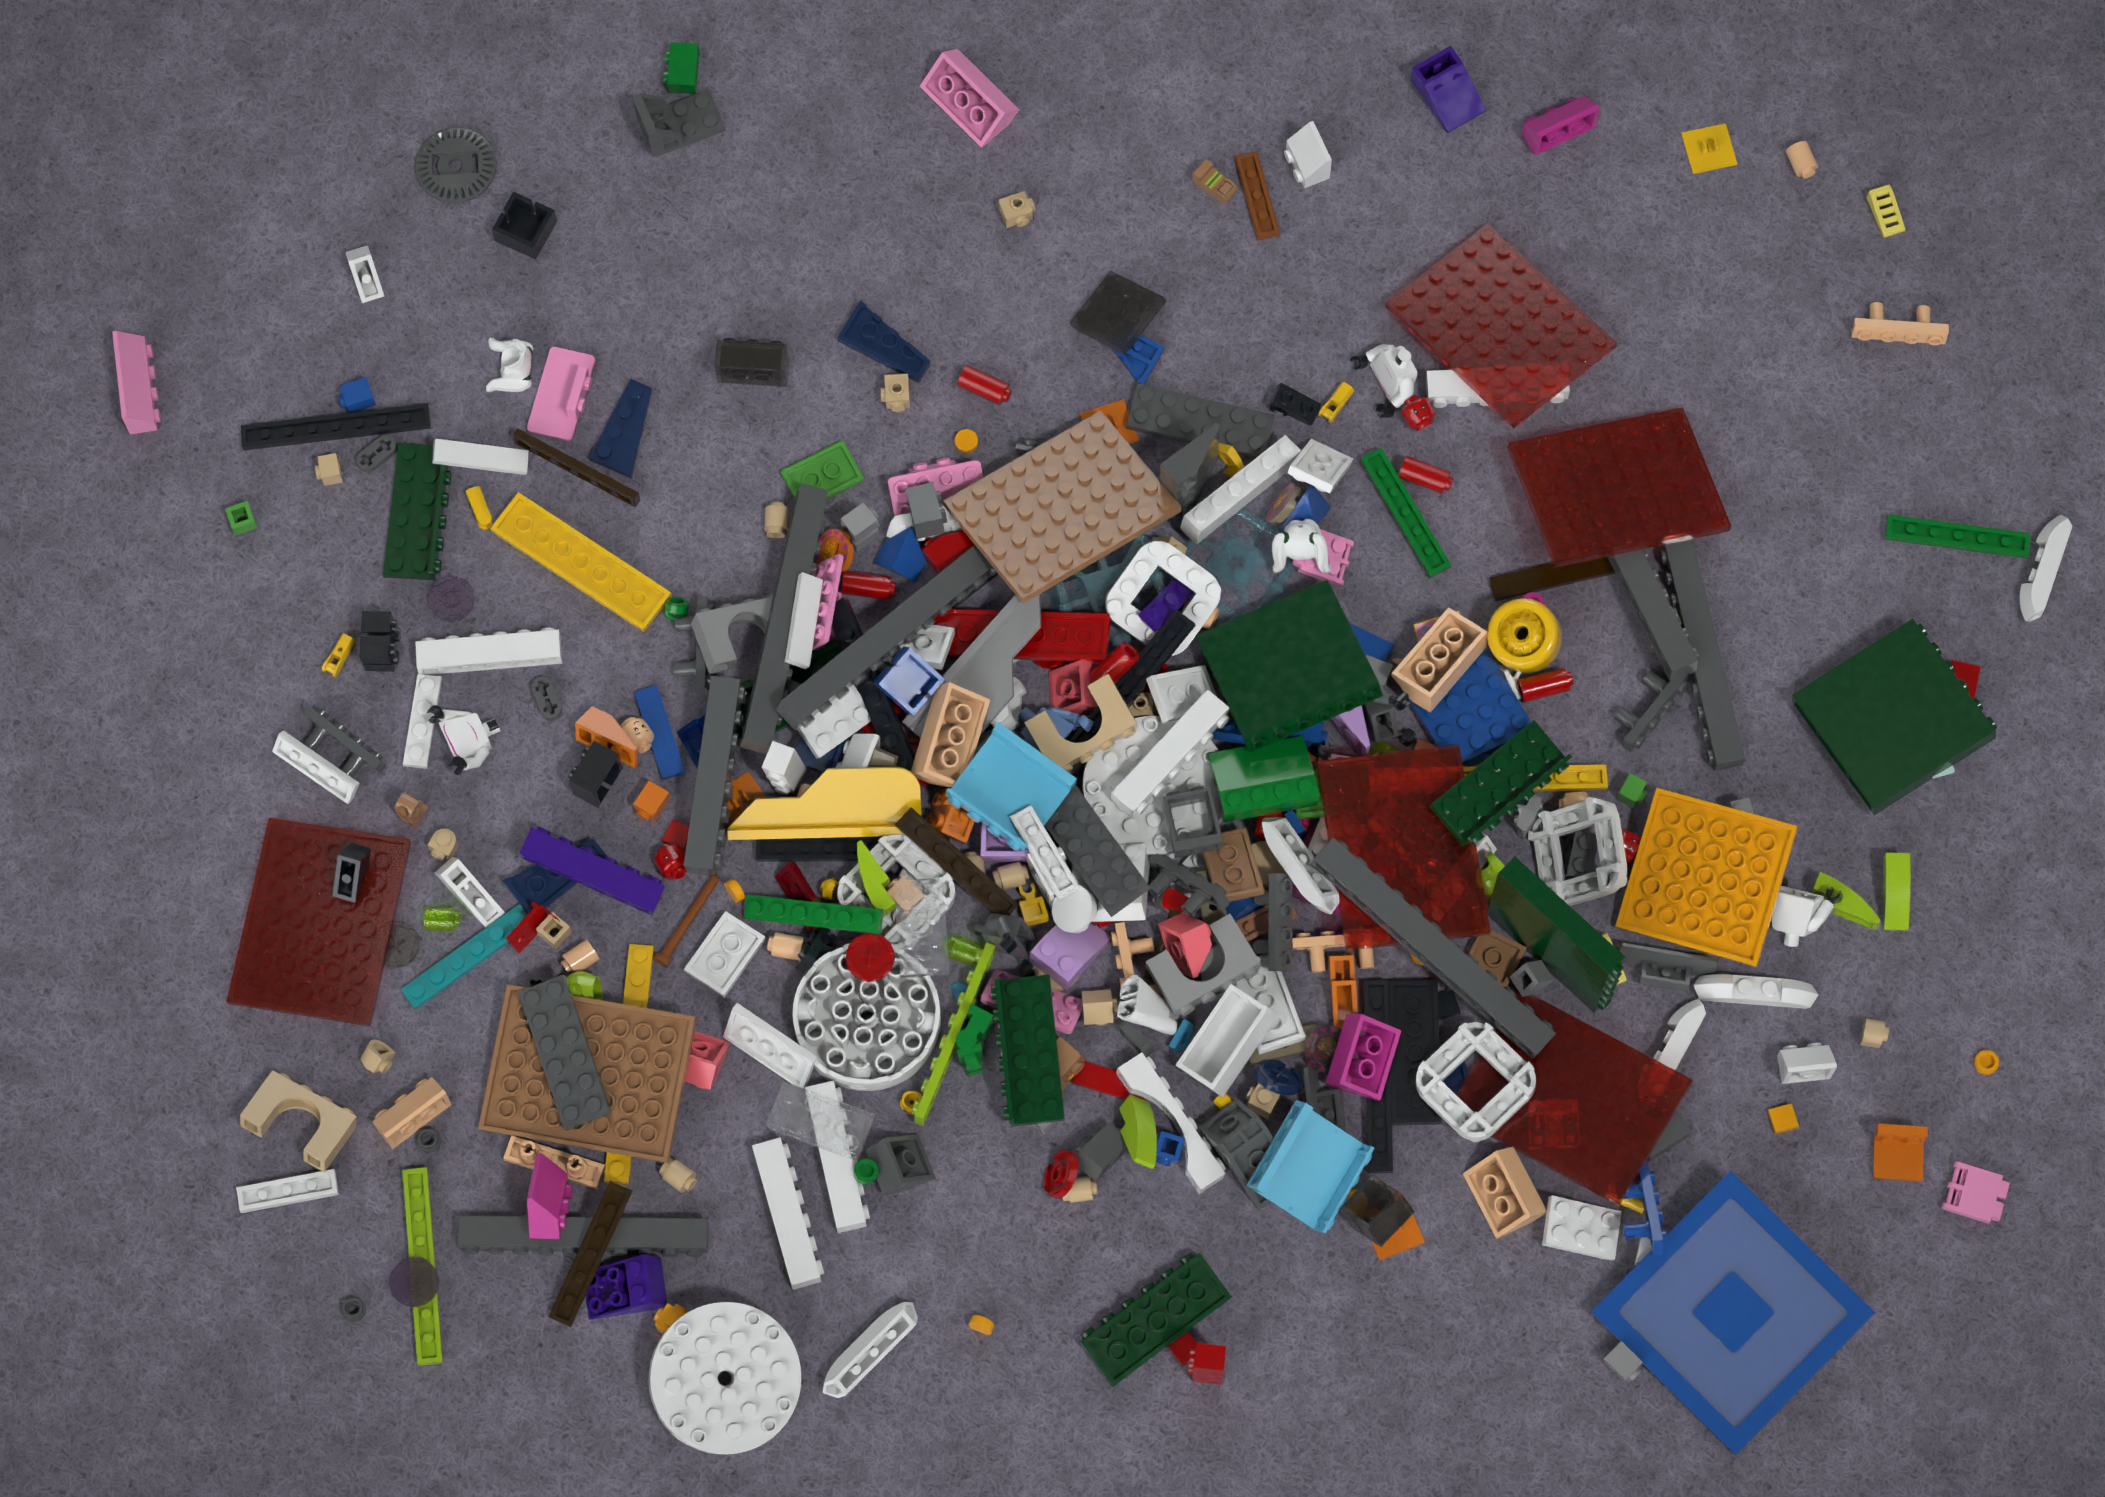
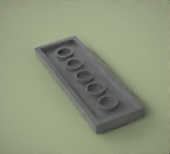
M1137 383L1126 429L1190 443L1218 423L1220 425L1219 443L1233 446L1239 455L1257 458L1267 449L1275 415Z
M1074 785L1045 826L1105 910L1113 917L1151 888L1078 787Z
M561 975L519 991L518 994L564 1130L568 1131L612 1114L566 976Z

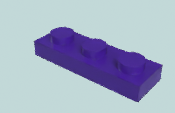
M1174 579L1138 616L1156 632L1176 609L1178 610L1195 592L1177 579Z

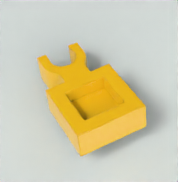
M1034 883L1030 884L1032 891L1029 893H1025L1022 886H1019L1020 897L1024 900L1019 902V908L1025 923L1028 926L1048 922L1049 916L1043 897L1035 898L1036 889Z

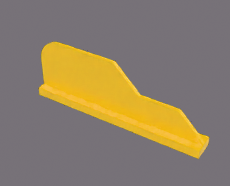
M902 767L827 768L800 797L756 798L732 824H729L727 831L728 840L904 836L894 825L910 807L922 816L920 784L917 777L911 771Z

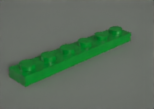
M1380 448L1362 457L1361 463L1429 578L1450 569L1451 564L1383 449Z
M1888 514L1885 540L2027 559L2029 556L2031 533Z
M746 895L744 919L881 934L884 909Z

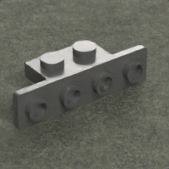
M1621 943L1619 950L1625 956L1623 963L1641 966L1639 984L1684 992L1689 990L1691 974L1698 976L1715 974L1718 963L1717 958L1628 943Z
M1304 1067V1075L1302 1076L1303 1087L1306 1091L1304 1102L1312 1106L1314 1112L1346 1132L1343 1091L1341 1089H1333L1320 1092L1318 1071L1311 1067Z

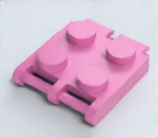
M1320 529L1321 535L1326 540L1328 563L1331 566V572L1322 573L1316 564L1315 558L1307 560L1293 559L1292 565L1299 567L1298 572L1322 581L1328 579L1330 584L1343 586L1344 571L1349 566L1348 556L1355 542Z
M1955 1161L1953 1165L1955 1168L1953 1178L1948 1183L1947 1188H1949L1946 1203L1942 1204V1209L1988 1224L1991 1220L1999 1222L2004 1203L1996 1200H2006L2010 1183L2002 1180L2003 1175ZM1962 1170L1959 1182L1957 1184L1956 1182L1958 1179L1959 1171ZM1956 1191L1953 1204H1951L1953 1193Z

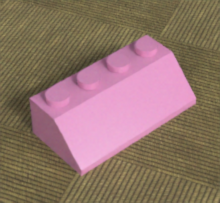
M958 49L942 52L920 85L981 148L1010 125L1019 111Z
M112 331L122 419L129 434L158 430L157 423L161 422V414L159 408H155V401H159L157 387H153L152 380L156 379L155 367L150 364V358H154L152 344L147 343L145 336Z

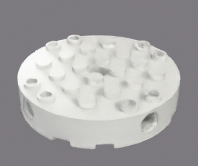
M1160 716L1138 717L1135 720L1139 727L1135 729L1136 733L1127 739L1119 738L1114 741L1115 745L1106 751L1100 749L1093 753L1094 757L1091 760L1087 761L1083 777V796L1119 845L1146 844L1148 856L1158 853L1161 856L1167 855L1174 860L1177 858H1174L1162 799L1167 793L1172 791L1183 793L1197 786L1210 787L1220 824L1222 816L1208 753L1218 752V749L1211 740L1205 746L1202 744L1196 750L1198 753L1190 763L1185 762L1180 767L1182 769L1180 774L1174 780L1169 779L1164 784L1166 786L1164 791L1157 798L1155 796L1151 798L1148 802L1150 805L1146 811L1132 818L1111 800V792L1179 721L1162 723ZM1205 801L1171 808L1178 841L1212 834Z
M849 944L843 945L844 947L832 952L829 951L820 957L807 974L803 976L793 1003V1024L797 1042L800 1046L817 1056L813 1069L828 1081H834V1084L840 1087L857 1091H876L890 1088L913 1076L931 1056L936 1046L941 1026L938 993L926 969L918 961L906 954L905 951L895 946H892L895 962L892 970L885 978L875 982H865L857 979L851 974L846 964V953ZM864 1012L873 1013V1016L867 1020L860 1017Z
M712 1303L684 1314L664 1332L654 1349L650 1361L649 1392L660 1421L679 1441L705 1453L737 1454L752 1450L766 1443L788 1422L797 1405L800 1394L801 1366L791 1338L771 1316L757 1308L741 1303ZM722 1371L728 1372L731 1376V1381L727 1386H723L718 1382V1375Z

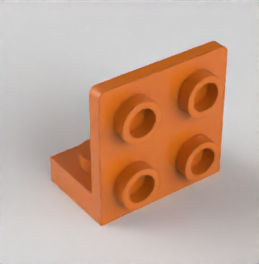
M947 789L939 790L932 800V805L934 806L931 814L925 820L940 834L962 844L967 843L975 821L967 816L968 812L962 807L957 809L948 802V797L946 796Z
M1878 1123L1874 1129L1873 1178L1921 1182L1923 1180L1924 1141L1928 1137V1127Z

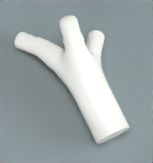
M1499 668L1517 699H1522L1517 682L1521 672H1516L1512 677L1508 670L1504 671Z

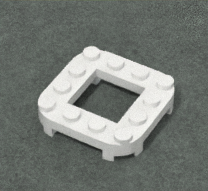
M1153 541L1141 546L1137 550L1135 556L1107 592L1105 609L1107 614H1110L1113 623L1120 626L1144 645H1147L1158 630L1154 632L1138 616L1141 611L1132 606L1131 602L1156 567L1162 568L1195 592V595L1182 611V614L1192 620L1196 626L1172 654V656H1175L1189 646L1214 611L1220 600L1221 587L1212 574L1175 547L1163 541Z
M1588 797L1585 798L1586 801L1555 811H1542L1538 814L1539 818L1536 820L1532 831H1528V840L1534 841L1539 878L1569 906L1613 894L1627 883V862L1619 813L1614 803ZM1595 826L1601 867L1596 868L1595 872L1565 880L1559 836Z
M885 835L878 840V844L870 851L883 871L886 872L895 862H898L930 892L898 925H895L887 916L883 918L882 933L879 935L885 937L892 946L906 951L913 947L951 908L956 896L955 886L949 873L944 872L905 835ZM858 863L846 876L843 875L839 881L837 891L839 904L873 908L871 902L864 896L866 891Z
M1466 1022L1459 1026L1458 1031L1431 1057L1419 1065L1416 1075V1088L1420 1097L1460 1136L1472 1142H1479L1492 1136L1532 1097L1536 1086V1076L1531 1063H1527L1493 1031V1027L1486 1022L1485 1024L1479 1022L1467 1024ZM1475 1050L1509 1082L1478 1113H1474L1442 1082Z

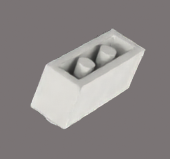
M772 741L762 769L770 780V784L775 787L776 792L786 796L789 793L796 795L807 769L794 748Z

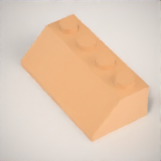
M1448 607L1392 672V677L1402 690L1409 695L1411 701L1431 713L1487 647L1488 631Z
M951 682L941 684L933 695L911 772L918 779L951 788L974 758L990 699Z

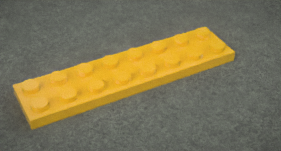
M519 492L490 528L492 533L642 632L647 630L665 606V600L672 597L670 591Z

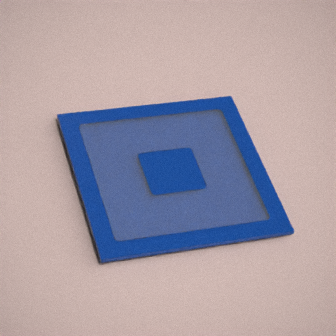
M1732 1171L1667 1234V1245H1663V1255L1653 1256L1651 1250L1591 1311L1734 1455L1876 1313Z

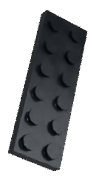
M1438 980L1389 981L1390 1026L1401 1030L1391 1064L1392 1125L1442 1124V1118L1420 1097L1416 1088V1075L1419 1065L1440 1048Z

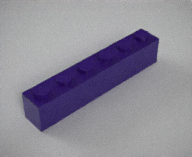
M531 827L520 850L519 858L653 916L665 889V886L661 885L662 881L653 876L643 877L639 875L640 871L633 867L626 866V868L617 865L616 860L608 856H604L602 859L594 855L595 851L585 846H582L581 849L572 845L573 842L565 837L560 836L557 839L550 836L551 832L542 827H537V829Z

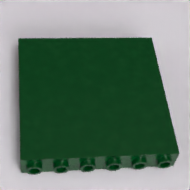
M1328 579L1196 635L1201 652L1226 705L1229 707L1232 718L1249 753L1262 749L1278 740H1283L1297 732L1307 730L1318 723L1328 721L1344 712H1349L1363 704L1373 702L1383 696L1379 681Z
M1913 618L1792 694L1794 706L1873 815L1881 812L1933 779L1932 777L1955 765L1996 739L1995 729H1997V726L1990 716L1986 717L1982 712L1983 707L1977 698L1972 699L1968 693L1969 688L1963 679L1958 680L1954 674L1955 669L1948 660H1943L1940 656L1942 653L1935 642L1931 643L1926 637L1928 635L1926 629L1921 623L1917 625Z
M1514 857L1497 875L1487 915L1517 943L1527 947L1526 951L1537 961L1542 960L1548 971L1592 1012L1595 1013L1599 1008L1603 1011L1611 1003V998L1615 994L1613 992L1620 981L1619 977L1624 969L1623 962L1625 956L1517 857Z

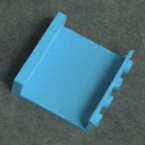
M998 722L993 728L991 736L951 789H947L946 796L952 806L957 809L960 807L968 812L967 816L977 823L981 821L987 825L986 829L996 837L1001 835L1007 840L1006 844L1013 850L1019 851L1020 849L1025 852L1027 844L1023 842L1011 822L1010 816L1031 805L1041 823L1045 826L1074 787L1077 778Z
M1296 1100L1246 1186L1312 1229L1326 1233L1333 1226L1339 1209L1346 1204L1347 1195L1351 1188L1358 1183L1359 1174L1363 1167L1370 1162L1374 1147L1361 1143L1314 1112L1313 1107L1309 1104Z

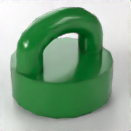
M679 597L668 598L665 600V616L672 621H675L676 617H687L689 602Z
M864 1158L856 1163L853 1175L857 1182L868 1185L876 1179L879 1169L873 1160Z

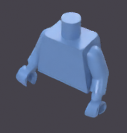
M1026 707L1018 716L1024 723L1041 712L1046 711L1053 720L1060 735L1067 741L1078 730L1075 726H1082L1087 733H1089L1093 726V721L1086 716H1081L1058 707H1051L1048 710L1042 707L1036 714ZM1025 726L1021 731V734L1024 736L1023 740L1041 752L1027 726Z

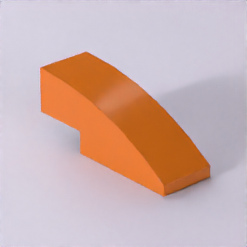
M1353 954L1328 955L1333 1026L1335 1030H1342L1346 1014H1358Z

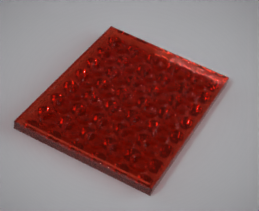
M1488 223L1385 302V308L1513 428H1516L1617 346V342Z
M1683 407L1513 441L1507 445L1508 452L1554 568L1728 532L1732 527Z
M1459 745L1319 760L1316 762L1328 843L1332 838L1344 842L1351 854L1355 857H1361L1367 863V868L1373 873H1379L1392 890L1397 889L1405 898L1404 900L1409 905L1418 907L1423 913L1422 916L1429 922L1433 921L1441 928V933L1447 938H1466L1489 935L1491 933L1476 844L1472 845L1469 842L1465 847H1462L1429 807L1465 777ZM1336 887L1339 893L1338 905L1346 951L1401 945Z
M269 818L226 1002L230 1005L371 1027L411 840ZM348 842L371 848L368 871L355 903L332 896L337 857Z
M1519 992L1515 998L1522 1004H1528L1540 1020L1544 1019L1549 1022L1556 1034L1532 1060L1496 1028L1495 1033L1527 1063H1531L1536 1076V1086L1532 1097L1491 1137L1509 1147H1514L1518 1152L1620 1206L1693 1084V1079L1534 995L1522 997ZM1480 1055L1456 1095L1474 1113H1478L1509 1082Z

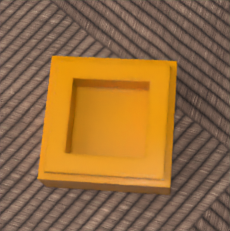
M1792 1103L1768 1109L1767 1112L1774 1134L1799 1128Z

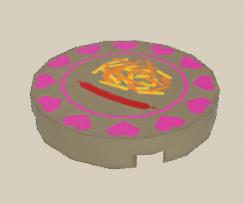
M1294 483L1284 487L1271 503L1265 520L1273 526H1276L1277 522H1283L1295 508L1297 503L1295 501L1296 496L1301 497V488Z

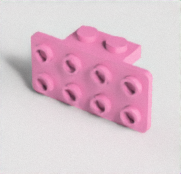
M558 347L550 348L527 424L529 433L563 441H571L573 439L580 412H583L585 408L586 391L590 390L592 384L591 374L595 364V357L593 355Z
M941 458L936 460L935 464L927 465L926 462L914 464L913 468L908 469V474L890 477L888 479V487L894 517L910 513L905 488L933 482L935 491H940L943 502L945 499L983 478L981 463L978 460H971L956 464L955 460Z
M836 554L819 563L813 575L822 579L823 584L812 650L826 644L829 639L835 636L832 621L836 601L841 599L842 593L838 592L844 558L841 554Z
M999 969L994 970L981 995L980 1001L983 1004L997 1008V999L992 1000L991 985H995L994 978L999 977L1000 980L1021 977ZM1052 989L1055 1028L1057 1031L1071 1034L1083 1011L1082 999Z

